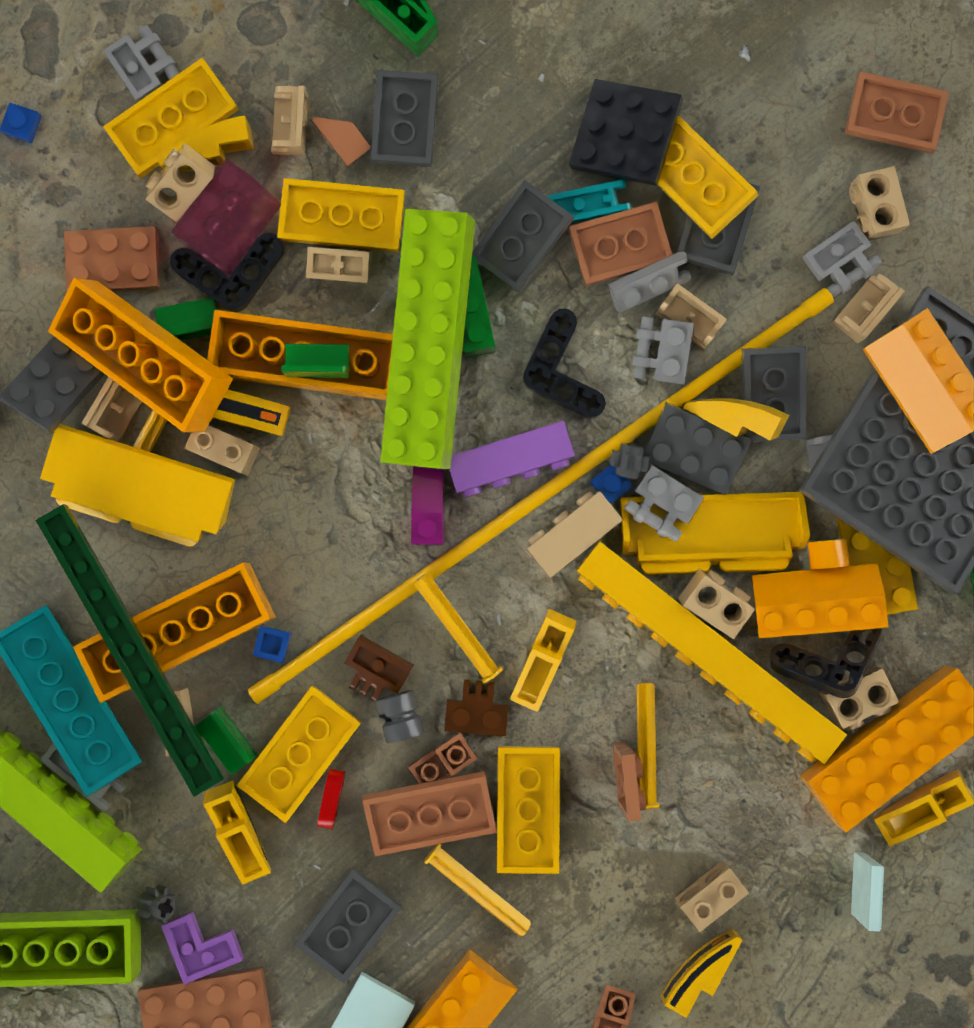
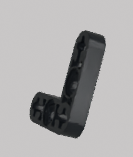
M273 233L261 234L230 277L188 248L175 250L170 257V265L181 278L214 299L220 305L232 312H239L248 306L282 258L284 246L281 240L277 238V235ZM274 241L276 251L274 253L270 251L266 253L263 259L267 262V265L264 266L254 256L257 254L261 258L265 253V249L262 247L263 244L267 243L270 245ZM190 256V263L198 269L196 274L187 267H183L180 270L181 264L179 260L181 258L187 259ZM249 265H256L260 268L259 277L255 280H247L244 277V270ZM213 272L217 274L218 281L214 287L206 288L202 285V278L206 273ZM240 279L250 289L247 291L242 287L238 294L241 297V301L239 303L233 301L229 304L231 299L228 297V294L230 292L236 293L241 286L236 282Z
M565 308L558 309L551 315L523 374V383L531 392L583 417L596 418L605 409L606 402L603 394L556 371L577 325V318L572 311ZM563 316L569 318L568 324L571 325L570 328L565 327L560 335V338L566 339L564 343L557 337L547 335L549 331L555 335L558 328V323L555 320H561ZM551 342L557 345L559 353L556 357L548 359L542 355L541 347L545 343ZM539 370L542 372L541 377L550 381L551 376L557 379L552 383L550 393L544 391L547 388L546 384L538 382L536 385L531 384L532 378L528 374H535ZM560 383H568L573 390L572 396L568 399L559 398L555 392L556 386ZM578 389L584 391L581 397L586 400H590L592 396L596 397V404L600 406L599 409L594 408L589 412L586 410L587 404L580 400L577 406L571 404L577 397Z
M882 628L870 629L872 633L868 634L865 644L860 641L862 632H865L866 629L850 631L836 662L791 644H778L770 652L771 668L780 675L833 696L850 698L857 692L877 649ZM856 651L864 656V660L860 663H853L847 659L846 655ZM784 655L789 656V660H786L784 663L779 662V658H783ZM798 660H801L799 670L795 669V666L798 665ZM809 665H817L823 672L818 676H810L805 672V668ZM847 670L850 672L849 683H846L844 687L838 685L839 681L843 680Z

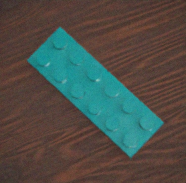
M44 605L0 631V655L86 797L91 796L143 763L142 758L107 701L99 702L71 642L49 606Z

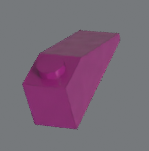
M413 466L412 545H444V469Z

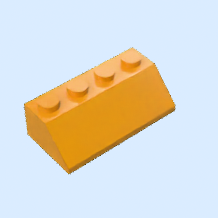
M928 308L907 319L862 349L930 454L974 431V378Z
M878 563L752 575L759 638L889 627L885 593Z
M469 949L407 1028H488L518 988Z

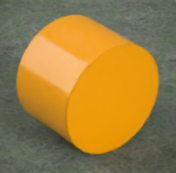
M847 539L807 543L810 569L850 566Z

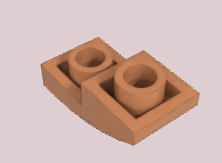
M458 733L408 766V769L418 784L447 779L471 764L477 757L461 733Z
M605 984L592 1028H626V1025L629 1026L636 994Z

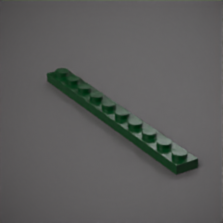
M62 504L35 520L193 797L222 781L224 778L69 507Z

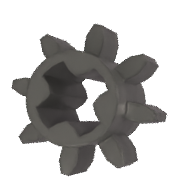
M621 443L620 451L612 450L610 464L616 467L615 474L638 479L639 471L647 472L650 458L643 455L644 448Z
M157 885L155 889L147 886L146 891L137 898L138 911L136 915L144 917L145 924L155 926L157 922L166 924L167 919L175 912L174 900L176 895L169 894L168 887Z

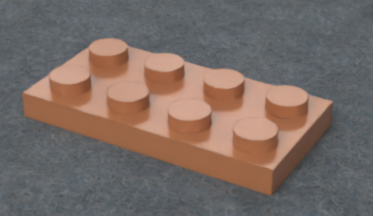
M485 771L362 795V803L375 856L497 833Z
M263 967L204 976L187 984H183L182 980L144 986L138 990L143 1028H272Z

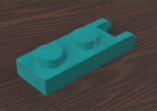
M625 179L546 195L573 215L574 219L570 224L593 220L632 209L631 203L619 205L616 190L627 187Z

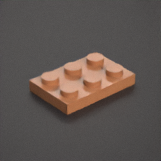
M859 72L855 81L844 134L933 154L937 150L949 91Z
M657 202L575 224L568 228L585 287L632 274L672 255Z
M155 226L64 231L66 291H68L74 277L98 281L111 291L160 289L158 229Z
M625 741L613 742L618 804L628 822L641 820L640 811L646 810L644 791L640 789V785L637 783V778H642L641 759L637 758V754L634 753L633 749L629 748Z

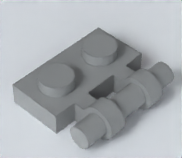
M148 25L142 26L138 30L142 39L137 43H134L129 34L103 50L137 102L162 86L158 77L167 75L170 80L179 74L176 69L177 63L171 55L166 54L162 48L163 43L156 33L151 31ZM148 52L152 53L157 60L150 66L143 57Z
M855 221L849 223L802 257L819 282L830 276L833 284L826 289L830 291L833 298L838 294L843 295L852 289L851 285L862 278L867 279L874 274V269L882 265L881 259L876 254L867 260L862 253L872 244ZM852 260L855 269L845 275L840 267Z
M642 316L641 326L637 328L636 338H639L637 354L633 356L632 365L635 366L633 377L645 379L647 367L656 368L655 381L685 384L694 323L663 319L661 331L652 330L654 318ZM651 340L660 341L657 358L648 357Z
M650 465L634 490L643 496L644 499L640 505L629 499L624 510L632 514V519L639 523L643 521L656 529V534L663 538L667 536L677 542L682 531L673 526L675 520L678 518L688 524L704 497L653 465ZM653 503L667 511L664 519L649 511Z

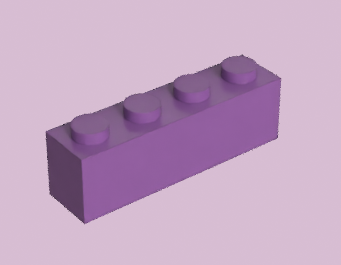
M561 421L452 455L451 468L449 470L457 495L463 493L464 498L482 493L481 487L493 484L494 489L511 484L510 478L522 475L523 480L541 474L539 469L548 466L552 467V471L570 465L569 460L573 459L575 454L565 423Z

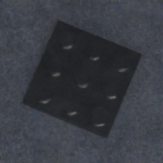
M594 79L569 161L570 168L657 186L682 106V94Z

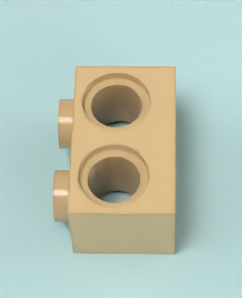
M186 143L178 151L175 148L171 150L163 162L166 167L161 173L155 171L145 185L148 188L145 200L175 222L180 219L213 179L215 166ZM183 165H188L192 167L195 172L191 174H186L182 172L179 167ZM170 188L176 192V195L168 196L162 192V189Z
M895 166L859 174L853 180L849 188L851 202L856 204L857 225L868 240L901 233L910 225ZM868 185L875 186L878 189L879 196L872 195L868 190ZM875 214L883 215L886 219V225L879 224Z
M209 425L205 432H191L184 448L246 476L249 475L260 450L259 447Z
M699 568L678 599L684 607L734 639L755 611V608L749 602L751 596L738 587L731 590L725 586L726 580L713 570H710L707 574ZM712 587V594L708 598L702 599L698 597L702 588ZM734 603L738 605L736 612L732 615L724 614V609L729 604Z
M875 666L866 670L857 692L850 698H839L823 691L819 692L834 725L841 729L846 728L847 731L862 726L864 724L863 720L872 715L880 717L891 712V706L899 703L883 668ZM849 678L839 682L838 685L844 687L846 683H849ZM876 685L879 689V696L875 701H870L868 692L871 687ZM845 699H850L852 708L849 713L843 715L840 711V705Z
M722 860L675 897V899L697 930L701 932L747 896L749 892L725 861Z

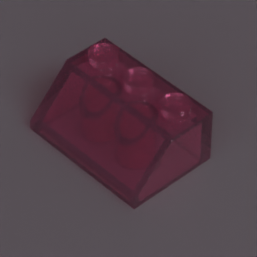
M226 159L213 176V179L199 194L172 230V234L189 249L229 276L279 210L281 203L252 176Z

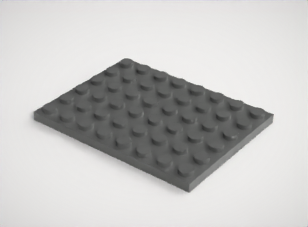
M925 287L903 322L928 308L974 378V317L931 287ZM874 368L798 491L950 594H958L974 567V431L930 454Z

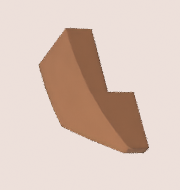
M319 117L311 119V122L325 141L329 142L346 166H349L371 149V146L352 122Z

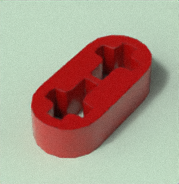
M329 770L317 827L333 830L341 799L345 771Z

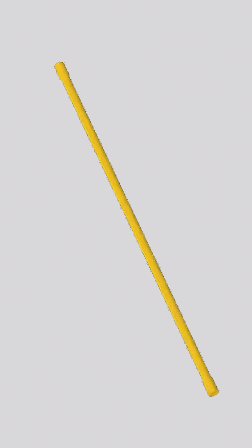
M822 288L802 302L798 308L286 665L274 673L268 674L248 688V693L256 704L261 703L278 691L289 680L416 593L418 589L414 583L421 576L429 574L433 580L611 457L612 450L619 451L621 443L629 444L654 427L666 402L681 408L685 403L691 401L742 365V349L767 348L795 327L833 304L834 298L830 291Z

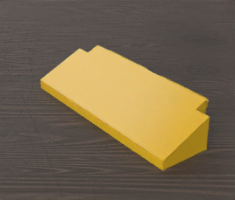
M60 424L54 431L40 479L54 483L51 497L56 498V502L60 506L65 504L69 509L113 523H118L124 519L130 521L132 528L189 547L199 542L204 535V531L217 534L226 523L235 483L233 478Z
M801 492L701 495L704 499L688 524L678 518L675 520L673 526L682 531L677 542L667 536L665 538L656 534V529L643 521L641 523L632 519L633 515L624 510L629 499L640 505L644 497L620 498V516L623 519L621 521L622 555H637V568H641L647 575L696 573L699 568L704 572H708L711 565H719L720 569L724 572L782 571L788 567L792 559V550L804 549L811 536L805 497ZM654 503L649 510L661 519H664L667 511Z

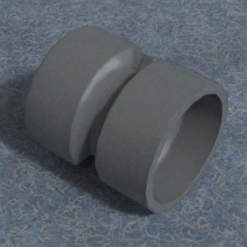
M414 690L392 694L375 700L379 718L385 719L382 730L386 743L403 741L425 733L421 716L414 712L418 707Z

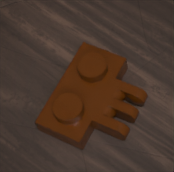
M362 635L357 638L344 663L357 671L349 688L355 690L359 682L362 681L365 684L359 694L366 696L370 687L376 689L370 699L374 702L379 698L384 687L398 694L414 664Z
M464 679L462 700L447 699L444 731L506 736L508 704L493 703L495 682L488 681V694L481 693L482 681L476 680V690L473 693L469 692L471 688L470 680Z

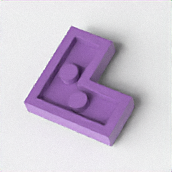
M193 911L161 925L183 984L239 963L244 959L233 929L204 940Z

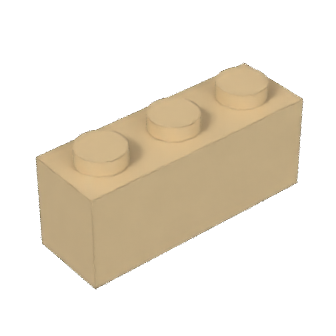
M591 491L586 493L576 501L579 508L571 514L565 510L552 521L555 525L554 528L547 533L541 529L528 540L531 546L526 550L549 578L554 576L623 520L600 491L595 495Z

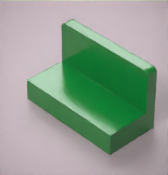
M209 297L156 308L155 316L158 325L180 341L211 335L214 310H217L215 300Z
M285 344V365H281V372L286 377L349 378L350 346L336 344Z
M222 706L212 711L209 716L195 725L231 776L258 756Z

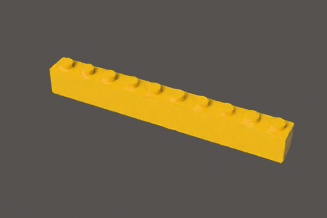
M597 542L575 570L580 574L577 579L580 583L591 591L596 587L603 592L604 596L601 598L615 610L619 606L629 613L626 618L639 629L643 625L653 632L650 637L664 648L668 644L678 651L675 654L677 659L688 667L692 663L702 670L699 676L712 686H715L718 682L727 689L724 693L727 698L738 706L743 702L750 707L751 710L748 714L762 725L768 721L775 727L772 733L786 744L790 740L800 747L797 752L809 762L813 763L816 759L825 764L847 736L840 728L603 543Z

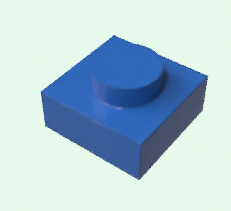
M9 102L0 131L4 135L32 144L42 115L38 111Z
M611 465L589 481L597 492L600 491L610 504L633 487L626 477L616 475V467Z
M260 625L252 656L284 663L292 633Z

